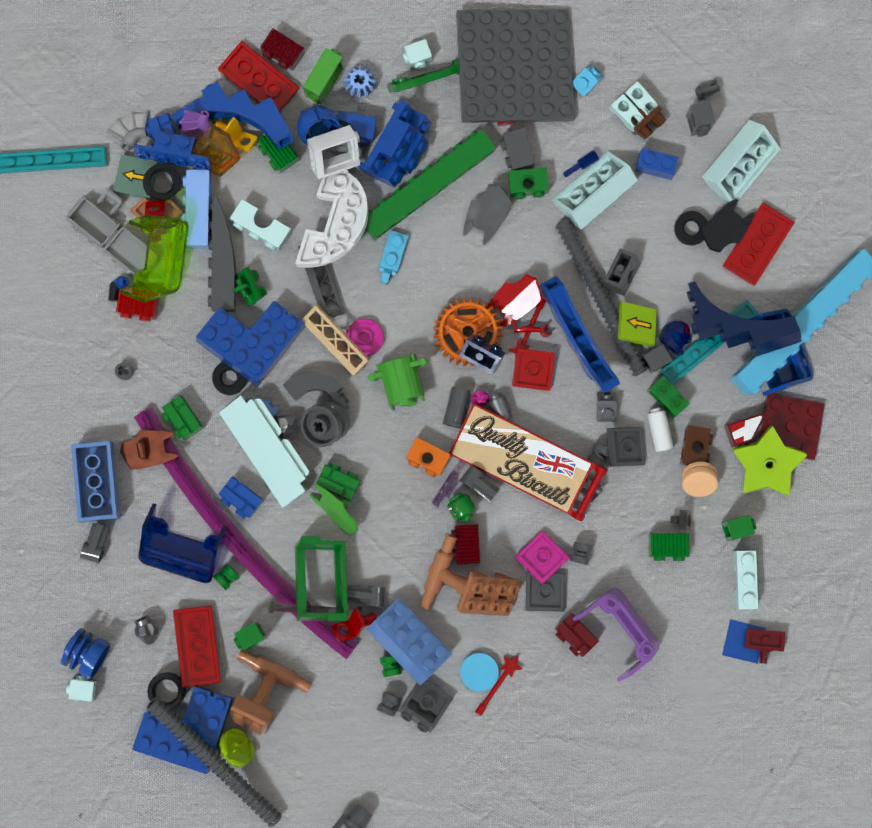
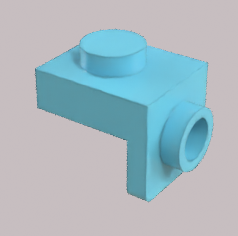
M590 65L585 67L572 81L573 87L585 97L598 82L603 80V77L598 68Z

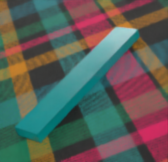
M105 146L0 154V174L107 166Z
M748 300L730 313L745 319L759 315ZM720 335L701 341L698 339L659 371V373L674 385L725 342L721 341Z

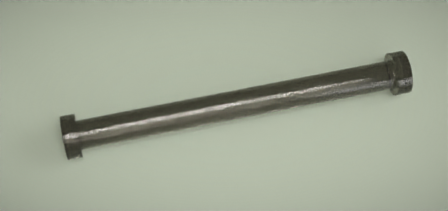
M269 601L268 612L297 613V606L292 604H275L274 601ZM307 605V613H336V607ZM362 607L348 608V616H351L354 609H358L362 616Z

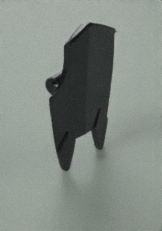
M734 199L725 205L700 231L709 250L720 253L724 247L731 243L739 244L747 232L755 213L752 212L744 218L737 214L734 209L738 199Z

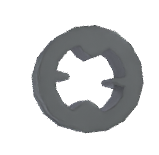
M122 362L115 367V374L121 380H128L133 376V368L128 363ZM121 367H123V368H127V367H128V368H129V370H127L128 375L125 376V375L123 374V375L120 376V374H119V373L121 372V371H120V368H121Z

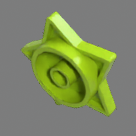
M773 425L769 426L755 443L733 448V452L745 468L744 493L768 487L785 495H790L791 472L807 456L804 451L784 445ZM769 461L772 462L771 465L766 466V463H767V462H769Z

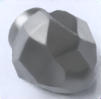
M293 415L275 417L274 419L282 429L279 437H290L294 431L293 426L297 424V418Z
M146 615L135 621L136 627L134 631L136 637L145 644L151 645L155 642L156 635L158 634L157 623L155 620H151L149 615Z

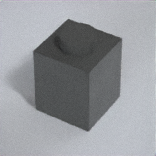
M663 344L642 356V360L645 361V365L651 374L673 361L671 350L668 347H664Z

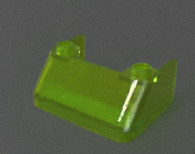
M146 215L129 220L130 225L140 228L142 233L148 235L145 268L135 273L133 286L121 289V294L146 303L177 292L182 283L189 229L188 222L180 218Z

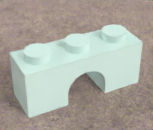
M242 199L230 217L231 222H233L232 226L239 231L246 230L249 232L248 236L256 241L261 239L265 242L264 245L272 251L275 249L280 251L292 233L291 229L276 219L266 228L258 227L255 224L256 218L260 213L258 208Z
M733 551V564L737 580L736 590H734L735 609H758L756 551Z

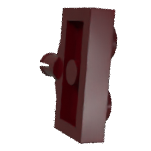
M746 628L744 648L760 651L759 663L767 664L768 652H784L786 632Z

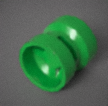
M228 563L220 573H216L213 576L225 590L231 586L233 581H237L240 578L238 573Z
M392 656L380 658V664L383 665V677L402 674L401 667H399L398 662Z

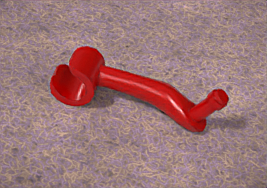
M511 321L515 333L538 332L545 338L552 334V332L549 334L544 332V329L549 325H544L543 327L523 326L518 328L516 321Z

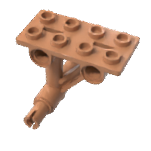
M446 534L441 549L436 552L433 563L429 567L428 576L424 584L425 592L419 605L422 608L431 610L436 594L440 593L442 585L445 583L461 595L457 605L458 612L509 616L522 581L512 579L498 572H495L494 577H488L479 571L471 570L469 576L465 577L448 570L453 559L452 551L458 538L454 535Z
M241 649L237 660L252 666L251 669L264 675L253 699H248L238 694L230 709V716L235 724L242 727L246 724L250 726V731L261 735V733L266 734L275 711L266 708L265 704L276 682L286 687L293 686L307 693L312 682L297 676L294 670H288L264 658L263 655L256 656Z

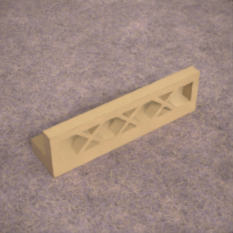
M318 304L315 305L301 321L353 376L360 373L370 359ZM315 312L321 316V321L315 316ZM327 327H332L334 334ZM340 341H345L348 344V349ZM353 354L358 355L363 361L360 363Z

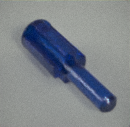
M593 150L577 160L576 165L563 172L564 177H568L580 168L583 170L599 160L597 153Z

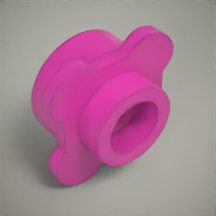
M486 391L475 392L472 394L471 404L476 403L480 406H485L490 402V396Z

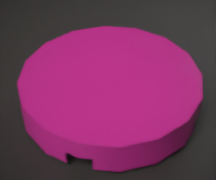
M366 318L358 319L347 329L346 335L366 356L374 355L383 345V330L373 320Z

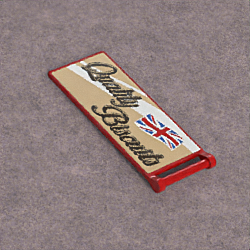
M476 403L472 405L449 452L450 455L549 504L579 521L584 520V513L603 475H606L608 469ZM591 469L596 471V474L578 510L575 511L572 507Z

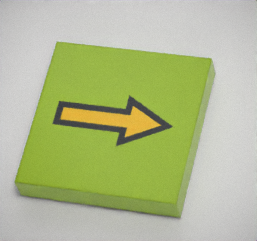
M621 302L619 304L618 339L653 347L655 345L657 309Z

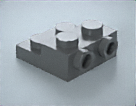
M426 680L421 685L416 683L398 711L405 721L410 722L412 720L418 724L417 728L420 731L431 733L453 700V697Z

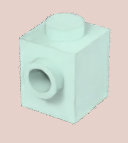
M426 39L404 46L405 53L402 56L405 64H409L411 69H421L427 63L432 62V55Z
M77 676L76 679H71L70 683H67L66 694H69L68 699L95 701L97 681L88 680L84 676Z

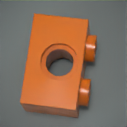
M416 437L406 459L409 460V465L417 469L421 466L426 469L425 473L435 477L442 474L451 455ZM426 453L433 456V461L429 464L422 461V456Z

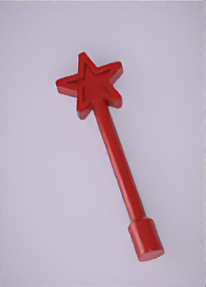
M542 298L536 305V310L529 326H534L540 310L545 305V299ZM531 332L525 333L521 343L519 340L516 341V348L528 349L530 345L525 344ZM516 348L509 349V352L514 353L516 356Z
M506 656L503 657L506 664L500 670L505 671L483 703L476 709L475 712L482 716L487 704L508 673L512 677L514 670H522V667L516 664L518 656L511 660Z

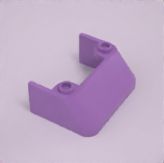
M612 588L572 619L575 622L587 615L598 605L605 613L615 616L635 643V653L639 659L638 662L617 678L618 681L632 676L653 659L659 650V641L620 589Z

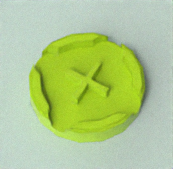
M231 728L223 733L219 746L224 759L230 765L243 767L253 759L254 747L251 739L245 736L246 733L238 728Z

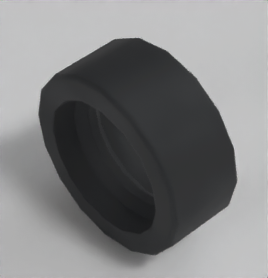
M165 163L152 166L143 177V188L146 194L155 200H168L179 191L181 184L180 175L177 170ZM158 171L167 172L172 178V188L166 193H158L151 186V177Z
M170 672L158 674L153 677L148 685V698L151 702L157 697L155 689L160 681L172 680L178 687V694L173 701L167 702L165 705H168L169 709H173L183 701L186 689L181 688V679L178 675Z

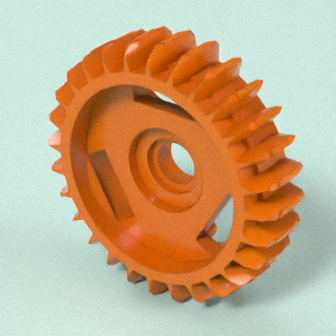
M463 297L461 303L456 298L455 305L448 302L450 308L443 307L445 313H438L441 320L435 319V323L439 324L438 327H433V330L438 331L433 337L439 338L435 345L441 344L438 351L444 350L443 357L445 358L449 355L450 363L456 359L457 366L460 361L463 362L464 367L469 362L459 357L466 339L469 338L462 333L464 327H472L474 330L473 335H479L483 338L487 331L492 333L490 345L502 343L497 339L498 337H503V334L498 333L499 330L503 329V326L497 325L502 320L495 319L498 312L492 314L493 306L487 309V302L485 301L481 305L480 298L477 299L476 303L473 302V297H470L469 302H466V298ZM477 309V315L458 316L457 310ZM448 333L459 348L455 352L451 350L444 339V336Z

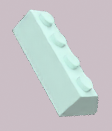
M748 120L702 178L714 192L728 203L734 199L739 200L779 152L780 147L764 125Z
M608 151L552 201L571 220V223L579 229H583L638 180L627 163Z

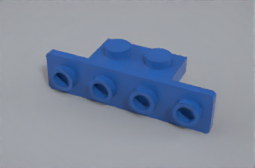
M157 131L153 147L134 145L135 156L142 160L151 159L160 163L168 162L181 167H195L198 170H210L211 167L209 157L193 154L196 142L195 137Z

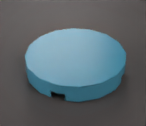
M474 653L468 656L462 662L460 668V675L464 685L476 692L492 688L497 682L499 675L495 660L484 653Z

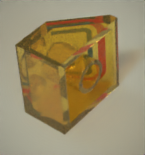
M214 124L196 139L192 153L209 157L211 164L209 171L219 177L225 174L241 158L229 133Z

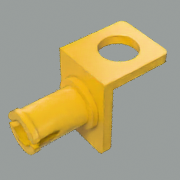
M235 117L228 124L217 121L214 125L215 132L224 135L228 134L233 146L240 150L249 152L258 140L257 136L244 132ZM250 138L251 141L248 145H241L243 139Z

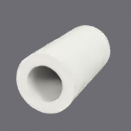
M661 408L650 410L651 414H648L647 418L655 452L674 449L666 411H662Z

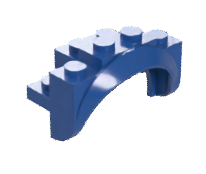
M400 100L399 104L394 103L392 109L395 111L365 163L361 162L358 166L367 175L394 188L405 174H411L417 167L422 154L427 149L428 140L425 138V134L429 132L431 127V121L426 115L414 111L403 100ZM385 159L391 161L387 164H384Z

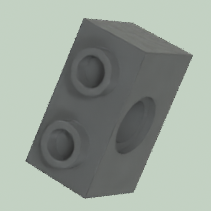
M619 249L603 281L607 290L625 296L641 264L637 254Z

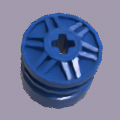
M79 628L68 641L61 664L67 666L70 663L69 669L71 670L75 669L78 664H81L79 674L92 679L105 660L110 643L100 637L91 643L93 634L89 632L85 636L86 630Z

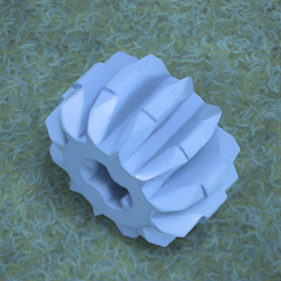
M359 65V70L351 67L352 73L346 72L348 78L344 79V83L348 84L345 87L346 91L351 90V96L357 93L358 98H361V93H364L367 97L368 91H374L373 86H371L376 84V80L373 79L374 73H369L368 67L363 71L362 65ZM357 79L363 81V84L360 85V83L357 82Z

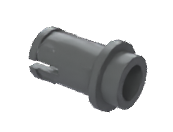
M715 79L703 86L698 85V88L695 89L698 99H706V96L720 91V86Z

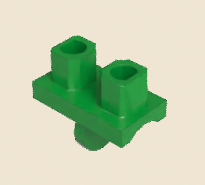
M246 267L235 275L238 287L234 289L235 294L241 293L248 306L254 305L267 295L265 288L262 286L258 287L256 281L259 279L257 270H250L249 267Z

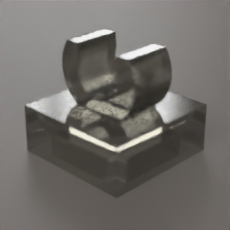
M680 510L679 516H671L670 523L679 524L680 530L691 531V511Z

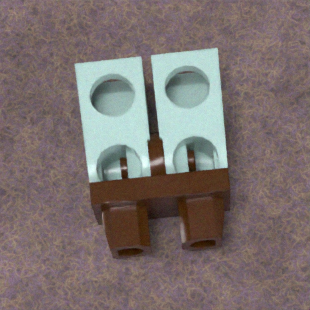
M638 81L611 104L609 108L634 135L638 134L644 140L653 133L647 126L651 121L657 128L666 122L665 117L661 113L662 108L657 105Z

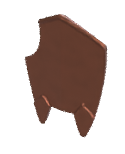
M139 430L138 435L134 439L122 442L120 454L131 470L148 468L177 458L178 454L166 452L164 440L175 435V433L160 430Z

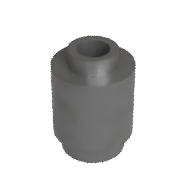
M499 393L490 398L491 402L488 405L492 412L506 419L513 417L511 414L512 409L505 395L501 396Z

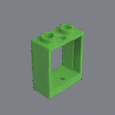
M325 48L303 85L305 97L317 104H323L344 68L340 52L335 49L329 50Z

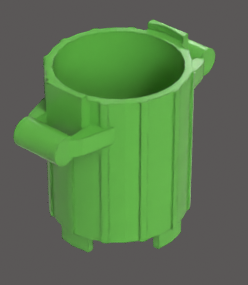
M412 353V356L394 359L380 365L376 364L378 373L369 374L368 379L374 382L382 379L391 410H395V405H400L401 407L417 405L416 400L420 398L422 401H426L417 368L428 366L429 361L427 359L421 358L417 360L416 354Z

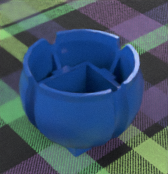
M322 104L301 110V115L297 122L298 136L307 146V139L341 127L335 112L328 107L322 106Z

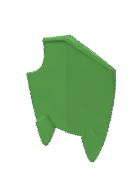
M315 483L314 486L322 497L319 499L313 494L310 497L345 534H357V522L346 510L349 501L347 499L340 501L328 490Z

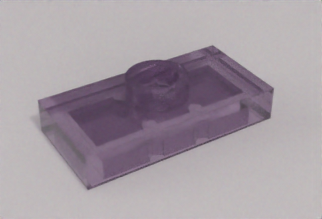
M451 471L433 499L432 504L437 508L444 497L449 498L454 488L452 485L458 477V473Z

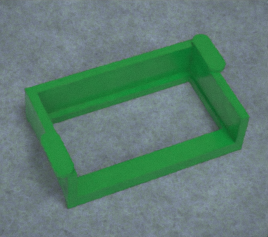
M302 536L295 544L297 621H347L349 617L345 541H321V538L318 536ZM305 550H334L336 613H307Z

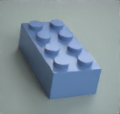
M102 441L71 445L78 522L120 519L114 442Z
M400 598L393 602L366 628L419 685L424 683L453 654Z

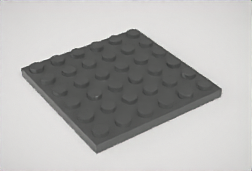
M568 10L456 11L462 123L558 122L575 120Z

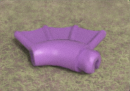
M184 110V117L179 121V124L182 125L180 133L189 137H197L203 132L212 134L211 131L215 132L213 123L208 119L209 112L202 110L198 113Z

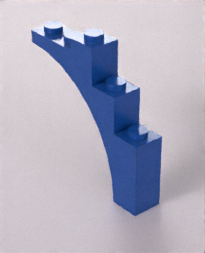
M218 81L214 84H209L205 89L201 90L204 97L196 99L192 104L185 108H180L176 113L172 114L179 129L182 128L179 121L184 117V110L198 113L206 110L209 112L208 119H232L235 117L238 121L252 125L268 136L278 150L295 141L271 97L267 100H262L256 106H253L245 90L236 92L227 99Z
M555 276L540 284L555 321L562 328L569 346L576 353L586 375L596 383L603 393L619 385L618 377L604 360L588 334L561 280Z

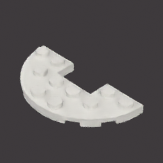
M348 170L321 179L316 196L320 200L332 201V208L324 232L305 230L295 262L297 267L312 268L332 263L346 255L361 239L368 222L369 205L362 185Z

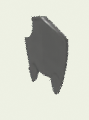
M488 184L485 193L480 198L471 200L466 216L463 235H467L473 227L484 231L483 245L495 234L512 203L511 198L500 184Z

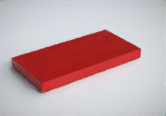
M242 40L218 67L219 72L241 90H245L247 95L258 104L262 100H267L271 97L279 112L282 111L300 89Z
M762 202L739 244L736 243L722 267L755 286L795 222Z
M212 605L173 610L181 688L221 683Z

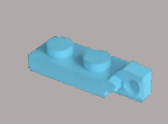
M390 230L379 265V272H382L381 283L388 285L390 276H395L398 273L408 235Z

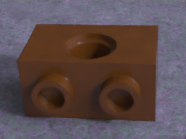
M691 425L686 426L680 464L689 465L694 462L709 463L710 453H707L708 445H712L713 434H710L711 429ZM694 442L701 444L702 449L700 452L693 450Z

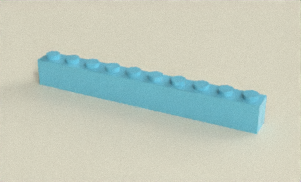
M865 249L855 252L792 315L795 317L800 328L802 342L760 356H756V353H754L729 378L744 395L756 394L762 388L761 384L764 381H769L775 375L774 371L777 368H782L788 362L786 359L790 355H795L800 350L799 346L813 337L812 333L815 329L819 330L826 323L824 320L835 315L838 312L837 307L849 301L851 298L849 295L853 291L857 292L863 286L862 282L865 279L868 280L872 277V257Z

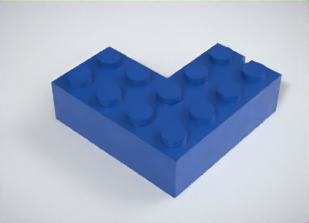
M273 301L254 326L249 329L219 307L196 335V342L258 387L303 331L304 322L292 313L288 316V310L276 301Z
M195 686L183 722H186L187 726L191 727V730H195L196 735L199 734L200 739L203 738L205 740L204 743L207 742L209 744L208 747H212L213 751H216L233 697L218 692L213 697L211 696L213 694L212 690ZM150 711L144 712L132 750L204 774L209 773L208 765L205 766L203 764L204 761L201 762L199 757L195 756V753H191V749H187L186 744L183 745L182 740L179 741L177 739L178 736L175 737L173 732H169V728H165L164 723L161 724L160 719L157 720L155 718L156 715L153 716Z

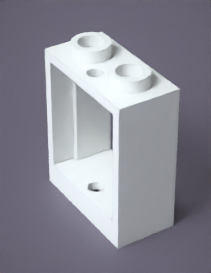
M350 125L307 139L311 169L317 179L360 165L359 157H361V151L358 146L360 138ZM347 142L348 152L323 160L322 150Z

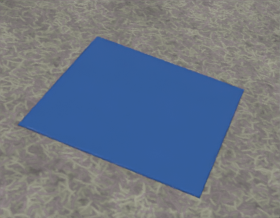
M730 619L722 655L758 664L760 651L744 648L746 628L766 630V628Z

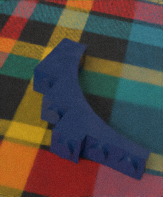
M696 281L688 283L689 291L686 292L690 303H694V306H692L694 323H691V328L694 335L698 334L700 341L720 335L721 341L726 342L728 349L748 342L750 350H754L756 356L802 342L801 331L794 316L765 321L737 317L711 303L700 291Z

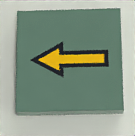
M121 154L113 191L151 200V197L146 194L143 188V177L149 168L159 164V162L142 160L137 157ZM157 172L154 173L151 177V186L153 189Z

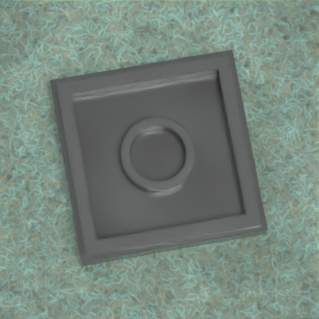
M642 427L606 429L610 467L645 465Z
M526 572L525 611L564 612L565 573H554L541 585L529 572Z

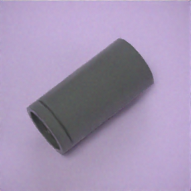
M459 387L451 388L442 424L461 429L470 395L469 390Z

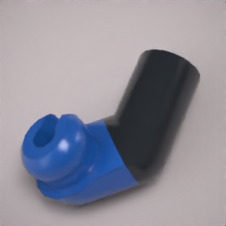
M120 276L110 283L108 301L118 302L119 290L124 289L129 284L127 277Z

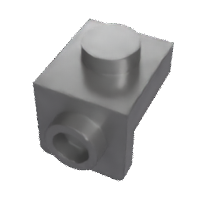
M610 391L597 393V422H616V393Z

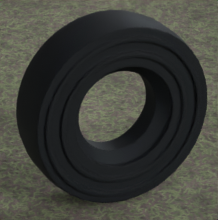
M685 212L675 222V235L685 245H697L704 241L700 231L708 221L699 212ZM689 221L697 223L699 227L698 233L688 235L684 230L685 224Z
M224 362L218 364L212 374L214 387L224 395L239 393L247 382V379ZM226 371L236 373L237 380L233 385L223 383L222 376Z

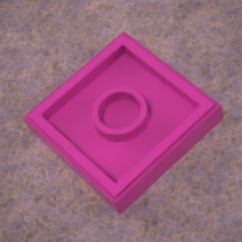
M542 530L515 559L543 585L570 557Z

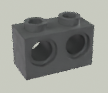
M710 101L693 104L686 113L692 136L702 137L709 134L708 132H710L715 124Z

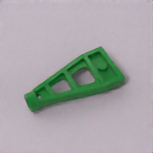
M458 59L452 60V65L411 78L398 77L392 79V83L387 84L389 92H400L453 74L458 75Z

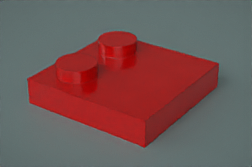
M516 348L512 386L550 391L555 353Z

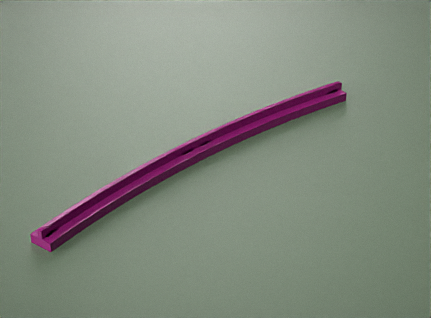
M152 408L142 411L134 417L141 430L165 431ZM170 437L165 439L166 452L178 454V457L163 463V465L179 488L231 553L268 592L297 618L296 590L255 550L223 513L187 465ZM306 600L307 613H320ZM301 621L345 659L350 656L358 645L353 639L338 642L331 628L333 625L331 621ZM338 629V632H339L341 635H343V636H346V635H347V634L344 633L341 629Z

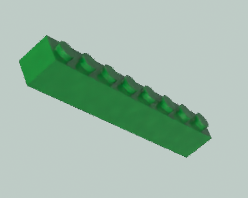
M483 130L471 133L467 137L468 140L466 142L456 144L450 154L447 155L445 153L437 159L438 163L433 166L431 164L422 170L423 174L419 177H412L407 181V186L403 189L401 187L397 188L392 193V197L388 200L384 198L377 204L378 207L373 211L369 210L365 229L372 239L376 241L494 153L496 147Z

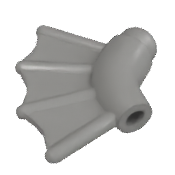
M146 111L142 114L131 112L128 117L117 119L116 124L108 129L107 132L123 142L120 145L121 149L126 152L130 151V148L139 139L147 137L146 125L149 112Z

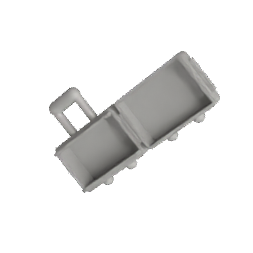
M110 188L105 189L95 203L87 196L79 199L66 216V220L74 226L73 229L75 231L80 230L86 235L89 243L94 242L101 248L105 247L104 250L112 257V261L119 262L127 269V274H133L139 279H143L144 276L146 277L158 263L159 255L125 227L119 230L121 224L112 216L123 204V199ZM106 196L116 203L109 213L99 207Z

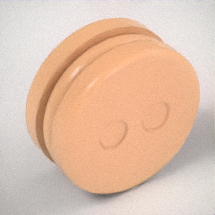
M707 462L691 463L682 471L683 490L691 496L705 497L712 494L718 487L717 470Z

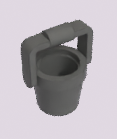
M357 803L347 815L343 814L332 828H341L343 824L349 828H365L373 815Z

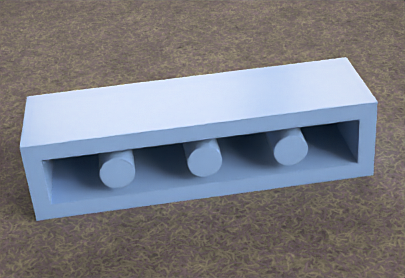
M186 170V176H183V187H186V194H183L182 201L183 206H186V211L182 213V224H185V232H182V243H185L187 249H209V220H211L209 202L211 201L212 175L209 170Z

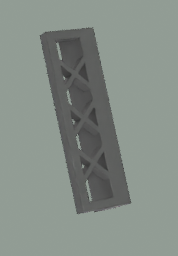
M328 264L322 266L326 269L323 279L315 275L316 267L305 268L316 302L330 318L344 314ZM323 283L329 284L332 287L329 296L321 293L320 289ZM330 300L338 304L339 311L328 313L327 305Z

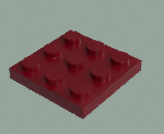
M775 394L766 395L763 412L765 417L761 424L759 439L769 426L773 425L784 445L806 452L807 456L805 459L815 460L824 403Z

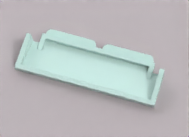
M240 395L219 414L282 508H284L309 491L307 487L303 488L301 485L307 479L306 476L309 475V469L290 441L280 439L279 435H281L282 429L264 402L257 398L255 400L251 399L246 403V396Z

